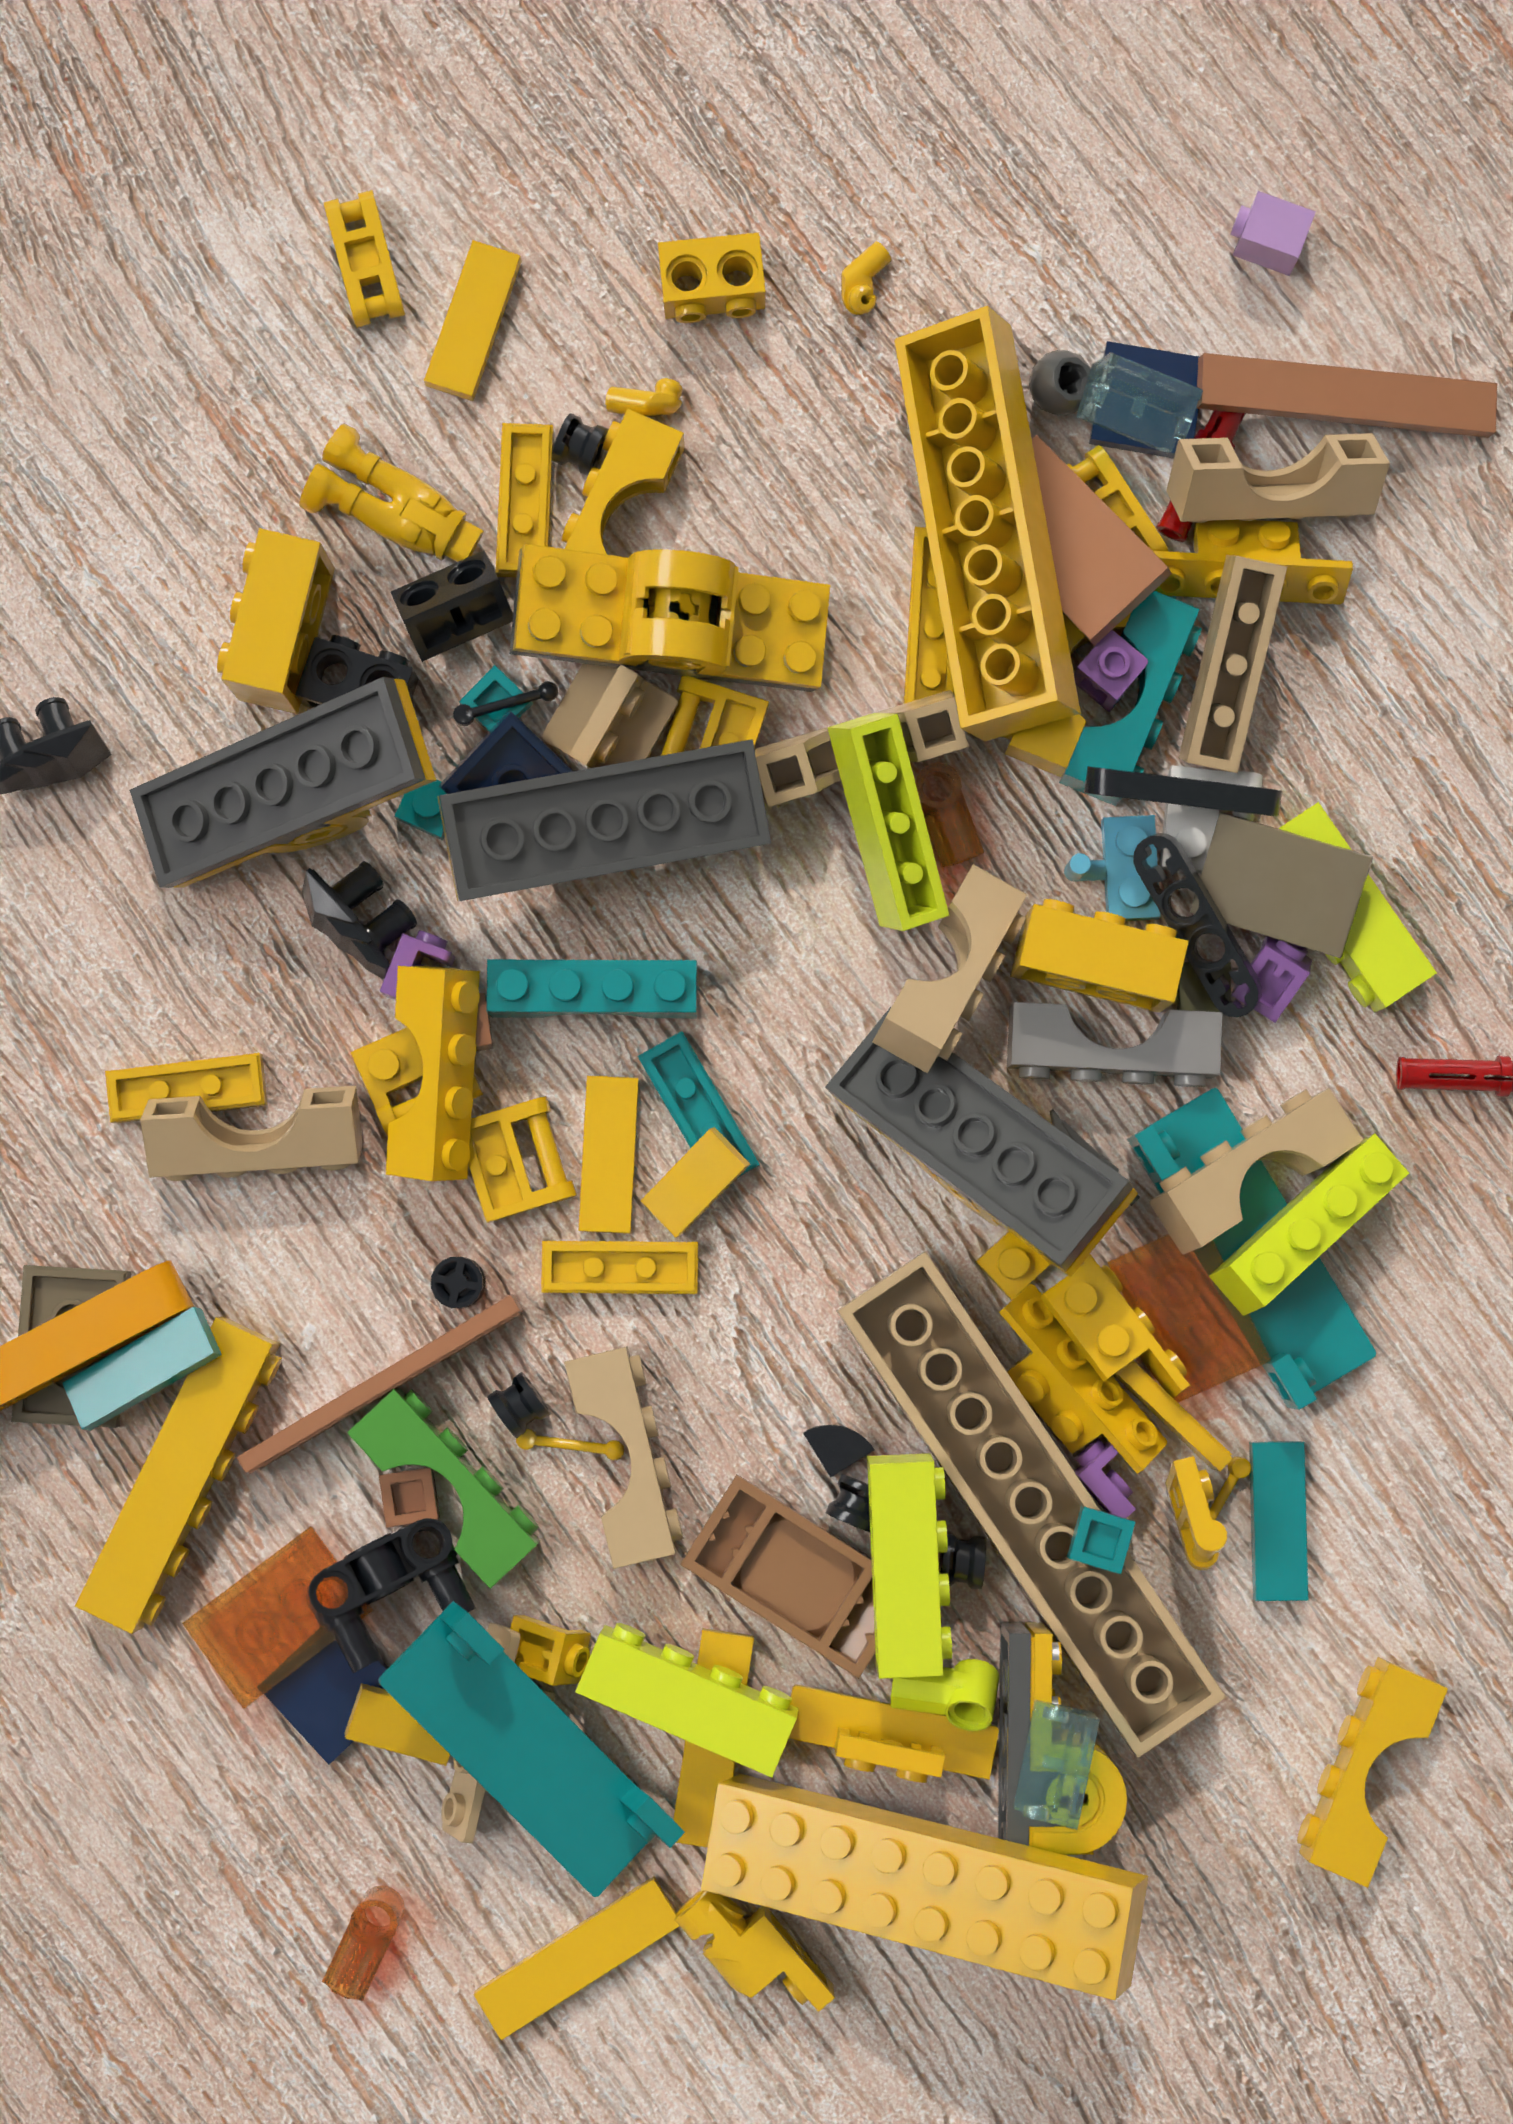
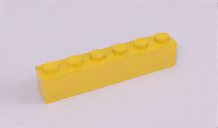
M215 1317L210 1328L222 1355L187 1375L75 1604V1607L130 1634L142 1629L144 1624L152 1626L158 1618L166 1600V1597L159 1593L168 1575L175 1578L184 1565L189 1549L184 1547L183 1544L191 1528L199 1530L204 1523L213 1502L206 1498L215 1479L222 1482L229 1472L236 1453L229 1449L238 1431L245 1434L250 1428L259 1408V1405L252 1403L261 1384L265 1386L270 1385L282 1361L281 1357L275 1355L281 1343L226 1317Z

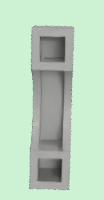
M1013 1002L1009 1007L1007 1068L1019 1069V1078L1050 1079V1071L1071 1072L1072 1081L1101 1082L1102 1073L1123 1074L1122 1083L1154 1084V1076L1174 1077L1175 1086L1205 1087L1206 1078L1212 1079L1220 1075L1223 1012L1169 1010L1163 1014L1156 1030L1144 1043L1130 1048L1115 1049L1096 1044L1084 1036L1074 1024L1066 1004Z

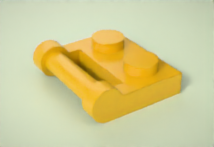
M681 676L677 692L681 694L678 701L679 704L676 708L661 756L684 752L700 701L714 704L700 749L753 739L755 749L768 710L769 701L694 677Z
M407 1027L350 1052L387 1136L389 1122L403 1116L417 1099V1097H414L393 1107L388 1094L423 1078L421 1051L414 1035ZM475 1073L473 1099L483 1095Z
M547 1096L471 1118L470 1159L468 1164L486 1223L577 1196L573 1180L567 1181L550 1127L547 1113L551 1112ZM523 1120L528 1122L547 1184L546 1188L534 1192L532 1191L512 1125Z
M1194 1456L1175 1460L1172 1463L1165 1484L1186 1559L1194 1569L1200 1571L1208 1570L1214 1566L1219 1552L1226 1543L1227 1531L1224 1525L1219 1521L1213 1520L1210 1514L1209 1502L1214 1501V1493L1207 1470L1198 1471Z

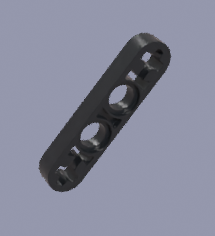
M1087 766L1084 793L1268 816H1279L1282 790Z
M1156 833L1146 837L1137 845L1134 851L1133 863L1138 875L1168 926L1177 930L1176 938L1189 941L1186 957L1216 1008L1229 1017L1247 1015L1258 1005L1262 997V986L1257 974L1182 845L1175 837L1166 833ZM1154 844L1158 850L1167 848L1171 853V857L1165 863L1171 875L1173 876L1181 869L1186 878L1174 881L1162 891L1158 882L1167 879V876L1161 866L1155 865L1150 867L1146 859L1152 854L1149 846ZM1187 888L1197 895L1199 908L1194 915L1184 917L1173 910L1171 896L1175 890ZM1212 933L1223 940L1225 953L1220 960L1215 962L1207 961L1199 955L1197 941L1201 935ZM1232 959L1238 967L1231 969L1228 972L1237 986L1246 983L1250 989L1244 996L1246 1002L1244 1005H1241L1237 999L1228 1001L1225 998L1224 994L1230 989V985L1224 974L1217 980H1214L1210 974L1211 972L1221 970Z

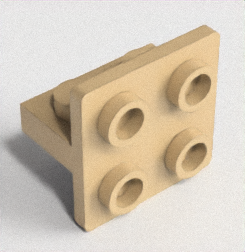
M583 663L544 730L542 739L590 768L646 759L652 752L679 702L675 697L647 682L637 673L621 664L619 668Z

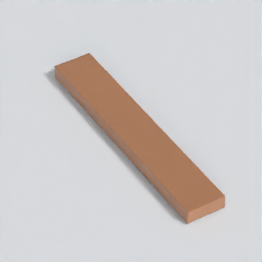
M1203 353L1198 358L1196 408L1489 438L1496 433L1498 383Z
M509 1295L236 1458L245 1473L249 1472L251 1474L261 1470L389 1394L393 1389L401 1387L522 1315V1311H524L515 1295Z

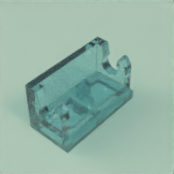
M1109 353L1092 364L1076 417L1162 452L1169 453L1173 451L1177 438H1186L1203 390L1114 353Z
M1035 1699L1013 1803L1014 1810L1023 1812L1022 1816L1078 1829L1100 1721L1094 1712Z

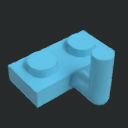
M1155 815L1103 817L1101 820L1103 860H1090L1083 853L1075 854L1065 866L1064 874L1066 878L1070 881L1104 880L1106 912L1120 915L1126 918L1125 921L1158 920L1161 917L1160 911L1138 875L1133 863L1134 851L1137 845L1146 837L1156 834ZM1151 844L1149 847L1152 854L1146 860L1148 865L1153 867L1158 865L1157 848L1154 844Z

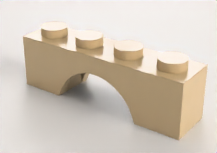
M1373 433L1324 435L1318 445L1300 461L1281 469L1269 471L1255 470L1241 464L1228 438L1179 439L1166 491L1181 522L1204 523L1211 520L1253 521L1266 518L1302 519L1304 517L1321 516L1347 518L1353 515H1375L1390 462Z
M951 690L875 712L898 714L910 762H921L969 747L965 731L960 728L956 700ZM827 727L755 749L760 782L768 807L818 793L822 789L841 781Z
M973 864L948 907L950 916L942 918L938 925V928L948 938L955 951L957 972L947 978L935 981L907 979L872 1042L926 1073L929 1072L938 1056L947 1061L962 1035V1032L954 1029L959 1017L969 1021L984 993L975 989L980 979L983 978L991 982L1005 957L1004 954L997 951L1001 941L1004 940L1012 944L1026 919L1018 911L1027 894Z
M356 1085L304 1089L300 1103L293 1114L277 1126L264 1130H243L224 1123L209 1110L201 1096L148 1099L140 1119L149 1178L165 1177L169 1181H183L198 1174L217 1173L220 1177L231 1178L243 1175L247 1171L269 1170L274 1174H287L296 1171L300 1167L321 1166L322 1169L330 1171L341 1170L351 1164L359 1163L363 1145Z
M1330 1088L1314 1096H1311L1307 1089L1301 1091L1280 1105L1285 1114L1271 1122L1268 1115H1264L1240 1130L1245 1140L1232 1148L1226 1140L1200 1156L1205 1165L1191 1174L1187 1167H1184L1159 1183L1164 1192L1150 1200L1149 1203L1182 1255L1203 1247L1243 1220L1240 1208V1188L1246 1172L1255 1161H1276L1304 1176L1326 1166L1363 1141Z
M628 1346L565 1361L564 1364L576 1414L593 1416L611 1425L623 1438L630 1454L631 1476L627 1490L623 1497L601 1516L613 1569L675 1554V1541L684 1539L677 1508L667 1510L662 1490L671 1488V1482L665 1458L655 1459L650 1438L659 1436L652 1405L642 1408L638 1387L647 1385L640 1354L630 1356Z

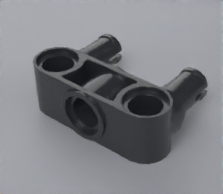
M431 1518L418 1520L393 1534H386L346 1555L343 1560L320 1571L314 1576L308 1586L306 1593L308 1608L315 1615L320 1627H324L326 1633L332 1631L353 1673L381 1659L360 1616L365 1613L362 1608L363 1605H370L415 1581V1578L419 1577L422 1583L428 1582L442 1611L453 1601L467 1612L476 1609L455 1565L459 1564L456 1557L458 1553L454 1550L455 1547L452 1543L450 1530L439 1520ZM430 1531L437 1536L440 1542V1551L436 1557L423 1558L417 1555L412 1545L413 1537L417 1532ZM326 1580H335L341 1583L346 1592L344 1604L334 1609L321 1605L316 1595L317 1587L320 1583Z

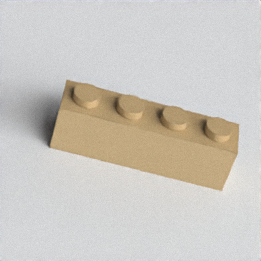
M1226 555L1178 757L1181 760L1191 764L1238 773L1287 566L1235 555Z

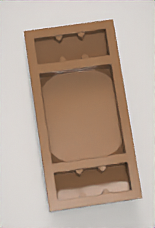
M736 1474L680 1565L859 1679L875 1654L871 1558Z

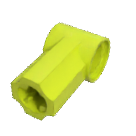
M966 1659L958 1662L954 1668L943 1667V1676L893 1678L891 1708L946 1715L949 1722L959 1729L967 1731L984 1730L991 1725L1000 1680L999 1672L986 1661Z

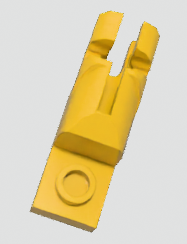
M699 1890L677 1911V1917L674 1920L691 1940H696L701 1935L713 1934L705 1942L703 1955L736 1991L752 1998L784 1971L787 1976L782 1981L791 1995L801 2005L809 2000L815 2009L820 2012L835 1998L834 1984L768 1907L761 1906L745 1920L743 1916L747 1913L727 1896Z

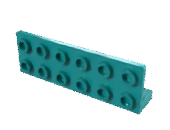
M1212 1088L1127 1138V1141L1157 1191L1161 1194L1164 1192L1159 1184L1161 1181L1184 1167H1187L1192 1174L1205 1165L1200 1158L1204 1153L1226 1140L1232 1148L1245 1140L1240 1132L1242 1130L1240 1124L1217 1088ZM1261 1160L1255 1161L1251 1165L1241 1184L1240 1208L1243 1220L1203 1247L1193 1250L1208 1276L1287 1205V1202ZM1320 1257L1265 1307L1245 1316L1236 1309L1212 1281L1287 1408L1300 1410L1317 1400L1314 1393L1376 1356V1350Z
M453 1601L379 1677L378 1682L593 1897H598L655 1836L671 1848L685 1832L649 1795L637 1787L504 1652L505 1649L466 1610Z

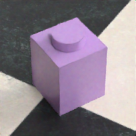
M1258 191L1251 207L1248 208L1241 205L1230 235L1239 239L1233 256L1290 276L1299 259L1316 211Z

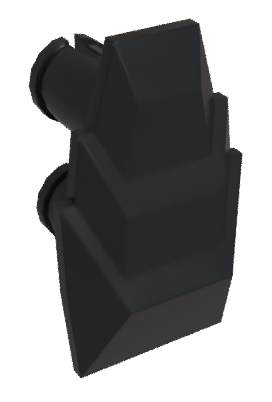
M51 697L45 699L35 709L36 716H38L45 734L41 738L26 743L21 732V725L16 718L5 717L0 719V795L21 789L25 791L81 778L112 754L91 720L74 725L69 713V706L64 698Z
M363 861L356 869L333 886H329L314 869L309 868L306 870L302 895L312 927L327 935L339 949L353 956L366 970L384 979L390 963L384 956L383 949L401 937L402 933L405 934L410 929L416 927L417 920L412 911L404 902L397 899L391 906L364 925L358 921V917L353 913L352 909L376 891L383 889L384 886L380 875L368 862Z

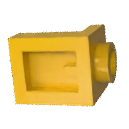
M1010 1231L1005 1233L975 1261L1009 1300L1017 1296L1049 1265H1052V1263Z
M513 1615L510 1629L520 1633L515 1664L528 1677L552 1686L578 1684L590 1658L588 1647L591 1633L583 1630H566L526 1615Z

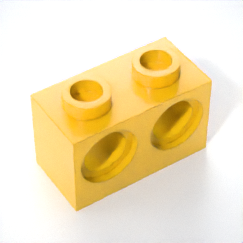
M759 232L658 242L665 319L676 318V321L680 323H694L705 319L706 315L726 313L731 318H744L754 315L756 310L765 309L766 290ZM743 271L751 279L745 285L733 286L726 282L724 278L730 272ZM683 276H692L700 281V285L691 291H682L674 283Z

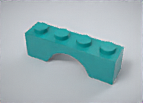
M1153 591L1131 612L1120 637L1148 659L1147 666L1138 675L1139 691L1136 705L1127 716L1115 723L1083 728L1068 767L1061 777L1060 784L1084 793L1087 766L1143 773L1144 768L1136 765L1143 747L1152 750L1164 721L1155 717L1162 700L1171 703L1183 675L1175 672V668L1181 654L1190 657L1198 641L1202 628L1194 625L1200 609ZM1084 793L1113 806H1116L1122 799L1119 797Z
M487 959L486 1012L492 1018H544L569 1014H612L642 1018L697 1019V960Z

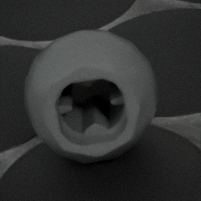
M1055 350L1046 353L1032 368L1029 381L1032 399L1041 410L1063 416L1077 412L1091 397L1094 385L1089 364L1081 355L1067 350Z

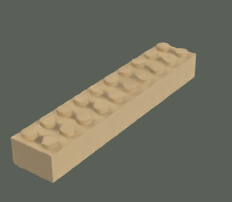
M926 1252L920 1253L836 1310L940 1467L944 1468V1473L1056 1640L1061 1642L1062 1649L1109 1719L1138 1758L1226 1698L1128 1551L1121 1574L1067 1558L1081 1505L1099 1511L1100 1509Z

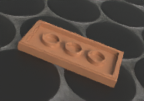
M1036 435L1032 439L1062 611L1095 646L1172 573L1153 551Z

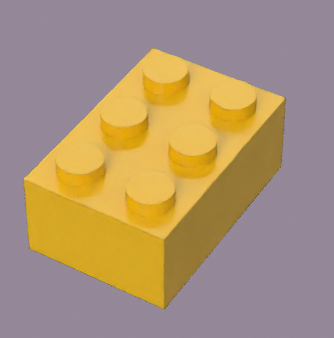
M259 528L256 542H249L245 549L242 570L243 573H247L243 593L236 592L232 600L230 622L235 623L230 643L224 642L220 648L217 671L222 673L221 680L239 701L299 714L301 702L295 693L314 638L318 637L335 568L321 542Z
M1044 899L1043 905L1033 904L1024 916L1026 919L1021 927L1010 977L1158 1013L1175 1002L1189 942L1176 938L1177 930L1158 924H1146L1145 930L1125 926L1126 918L1102 911H1096L1094 918L1073 913L1074 905L1053 899Z

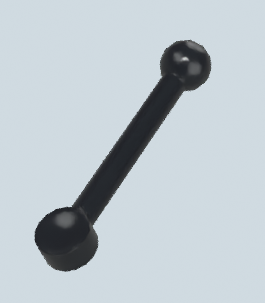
M545 681L536 690L473 708L469 705L461 704L454 709L453 717L458 725L468 726L474 721L475 717L538 699L552 701L558 695V687L553 682Z

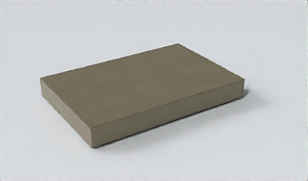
M1221 812L1200 878L1227 924L1341 958L1373 856ZM1196 894L1194 896V900L1190 910V913L1195 914L1199 908V900Z
M24 1265L18 1336L131 1278V1271ZM107 1356L13 1404L11 1422L80 1426L62 1383ZM121 1414L98 1427H120Z

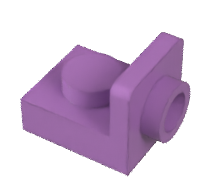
M1111 630L1078 665L1074 672L1075 684L1105 710L1110 712L1123 697L1128 687L1147 666L1148 659L1116 632Z
M421 930L418 931L416 938L402 933L380 992L385 997L396 1001L398 966H424L421 965L423 957L452 967L456 957L452 952L445 950L448 941Z
M1266 936L1260 951L1251 962V966L1262 986V997L1254 1010L1276 1023L1310 974L1312 960L1306 956L1308 951L1305 947ZM1246 983L1236 985L1233 988L1232 996L1246 1004L1244 996L1250 989Z
M1098 1438L1075 1458L1080 1466L1074 1472L1086 1490L1106 1513L1127 1518L1136 1510L1127 1499L1133 1491L1113 1469L1106 1475L1101 1470L1118 1454V1451L1108 1440L1103 1444Z

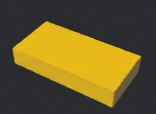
M715 1127L710 1128L640 1201L677 1238L746 1170L750 1163Z
M361 1683L344 1732L345 1739L447 1766L450 1754L385 1689Z

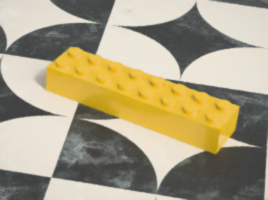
M987 305L894 339L960 728L983 741L1081 714L1012 327Z
M739 1774L718 1783L701 1890L1116 2000L1132 1984L1149 1876Z

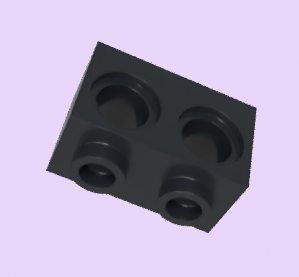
M481 551L391 591L394 602L422 662L513 621L512 609L485 551Z
M331 635L330 641L315 637L295 695L303 706L314 708L379 678L387 677L405 680L412 701L419 678L414 669L408 667L409 660L401 655L381 650L377 657L359 651L361 645L346 637ZM337 663L347 666V675L342 682L336 685L323 683L322 676L327 667Z

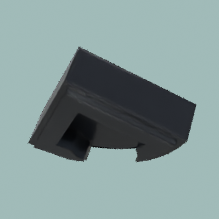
M819 1425L803 1432L830 1478L875 1450L861 1434L844 1426Z

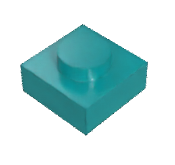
M494 665L459 703L460 705L466 704L473 708L524 692ZM531 701L475 717L474 719L489 732L508 711H511L517 718H520L533 703Z
M436 779V781L405 793L394 815L396 820L443 840L445 835L437 796L445 795L446 793L439 787L441 781Z
M1081 1505L1067 1558L1121 1574L1136 1522Z

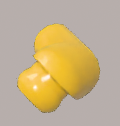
M878 241L870 245L842 271V302L845 308L852 314L862 315L870 312L875 307L876 295L873 294V277L892 261L889 252Z
M662 378L656 382L655 392L611 386L606 394L605 405L610 413L625 415L626 410L630 409L644 416L670 415L680 408L682 401L679 398L683 389L679 382L668 378Z

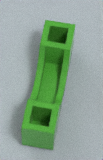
M401 1388L393 1389L347 1433L382 1472L402 1465H421L439 1472L450 1481L460 1497L463 1508V1528L454 1550L491 1589L540 1542L534 1534L539 1529V1526L520 1505H517L512 1510L498 1495L504 1489L503 1486L484 1466L476 1471L463 1457L468 1449L454 1432L448 1427L443 1432L436 1428L427 1418L433 1412L432 1409L417 1392L411 1389L405 1394Z

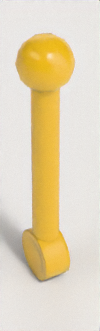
M529 1428L516 1439L517 1445L524 1450H529L536 1445L605 1454L608 1459L613 1461L621 1459L624 1455V1446L618 1440H611L603 1444L540 1436Z
M1236 1456L1228 1463L1230 1474L1209 1509L1213 1520L1217 1519L1239 1478H1245L1250 1474L1251 1464L1247 1459Z

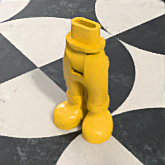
M345 423L338 427L323 450V462L338 470H346L356 475L358 480L365 484H370L388 495L392 502H385L365 492L363 488L354 483L349 484L327 467L317 463L312 469L300 497L299 506L309 513H317L327 504L339 505V511L348 516L352 515L372 531L402 547L431 555L435 553L436 558L441 561L445 556L456 562L472 556L484 530L466 521V512L457 510L438 490L413 474L383 461L380 456L372 452L366 454L359 445L360 435L355 428Z

